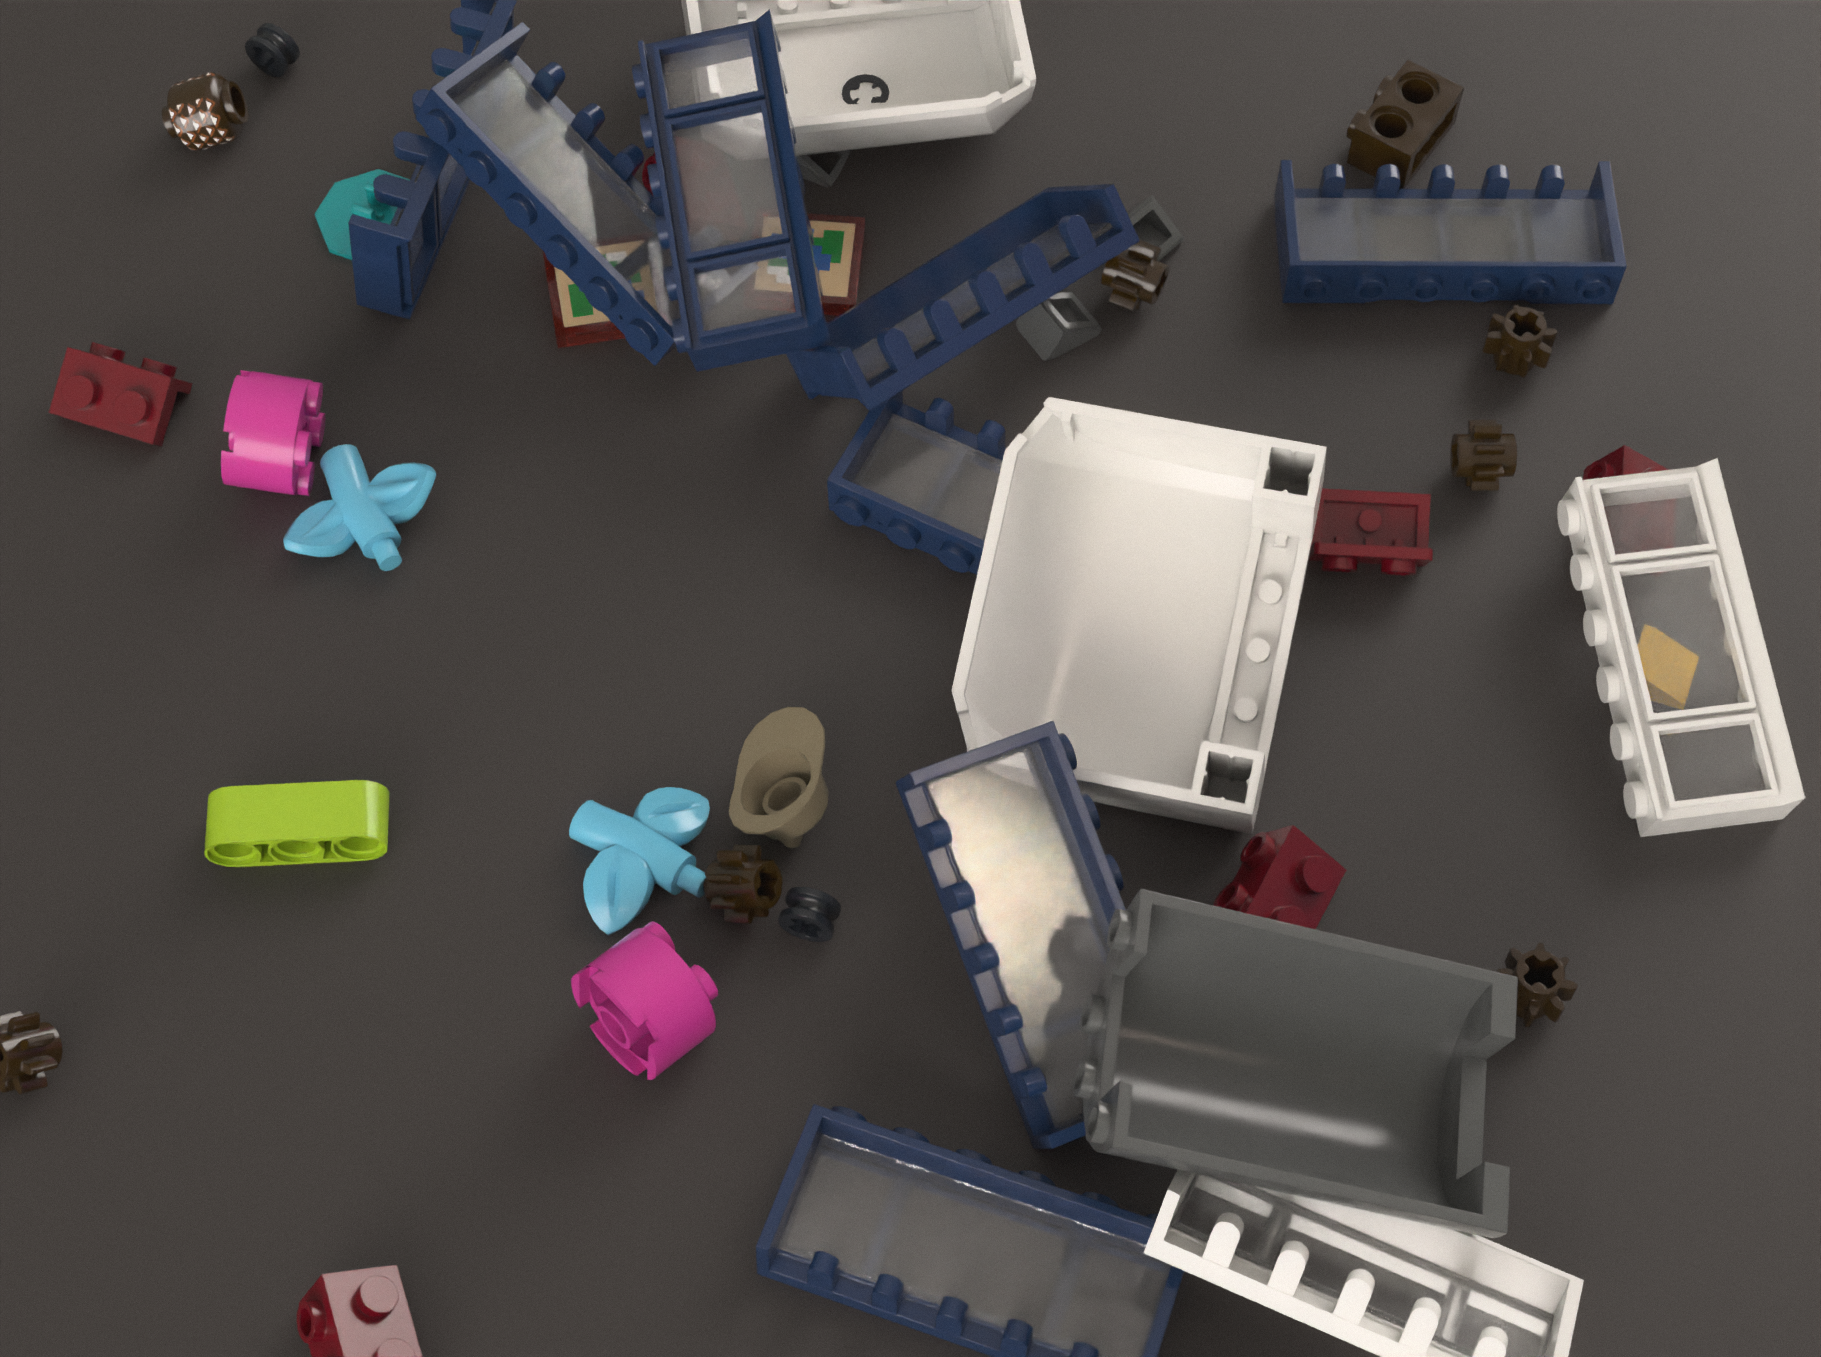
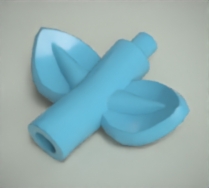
M343 444L331 448L322 456L320 466L325 475L332 499L321 501L309 507L295 519L283 538L285 549L303 555L333 557L346 552L356 541L363 555L370 559H376L381 570L389 571L395 569L402 562V558L397 550L402 538L394 524L408 522L422 509L433 487L437 475L436 471L431 466L422 463H400L389 466L379 472L370 482L357 447L351 444Z
M658 788L643 797L636 807L633 817L619 813L593 800H588L581 805L571 821L569 836L583 845L600 851L587 868L583 881L586 906L600 930L610 935L631 923L648 903L655 883L673 895L679 894L683 889L698 898L704 895L703 883L706 879L705 872L696 868V857L679 846L689 843L705 827L710 811L708 799L701 794L683 788Z

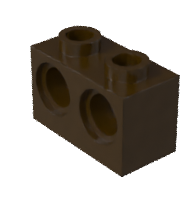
M1408 59L1394 77L1390 75L1385 76L1377 88L1371 107L1367 111L1361 108L1353 117L1346 133V137L1351 140L1347 163L1375 178L1379 167L1386 164L1396 165L1399 168L1400 174L1399 189H1405L1455 124L1464 87Z

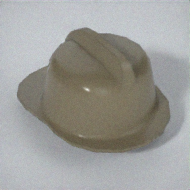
M786 707L770 713L756 724L747 736L739 755L734 790L729 807V816L737 829L746 834H764L771 839L779 840L789 848H797L801 844L803 834L811 830L822 819L828 808L829 791L821 773L825 751V729L816 714L804 707Z

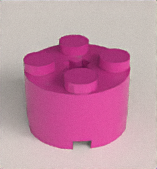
M240 370L241 375H236L225 415L223 432H229V450L233 452L221 451V476L223 484L295 496L297 494L309 496L312 491L315 473V463L309 461L311 446H321L325 429V413L320 412L323 384L308 379Z
M654 921L649 922L643 928L633 930L574 974L571 979L572 992L579 1009L590 1002L599 1018L590 1025V1028L601 1044L632 1074L638 1076L647 1069V1080L655 1079L715 1031L716 1018L710 1003L718 996V989L714 981L699 965L695 964L689 968L675 951L674 943L669 934L661 925Z

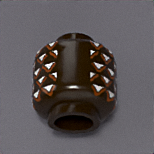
M212 72L175 83L168 91L167 106L162 108V119L167 132L172 138L179 137L187 148L201 151L236 140L242 132V125L248 121V107L241 89L234 81H227L222 75Z

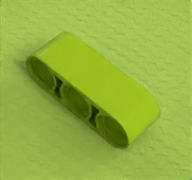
M369 780L243 785L218 788L208 795L204 855L210 862L226 867L353 862L377 859L387 853L389 790L382 784Z

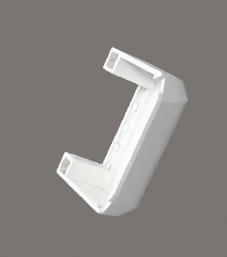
M681 0L686 35L756 21L770 9L781 46V51L778 53L788 88L786 99L796 134L797 143L794 144L796 156L995 134L1031 101L1036 85V74L1020 0ZM753 58L691 70L696 103L758 90ZM857 75H875L888 85L889 98L885 103H871L873 97L881 96V90L879 87L872 89L873 83L863 82L860 83L859 89L850 90L851 98L853 100L859 98L857 102L859 104H847L842 97L843 86L849 79ZM762 113L700 125L704 140L739 162L770 159Z
M1048 397L1043 403L1044 408L1027 429L1015 437L1004 452L951 690L967 752L1054 721L1058 734L1064 733L1073 746L1077 760V768L1073 770L1081 794H1088L1094 802L1252 834L1319 509L1327 447ZM1023 752L983 767L1012 781L1036 788Z

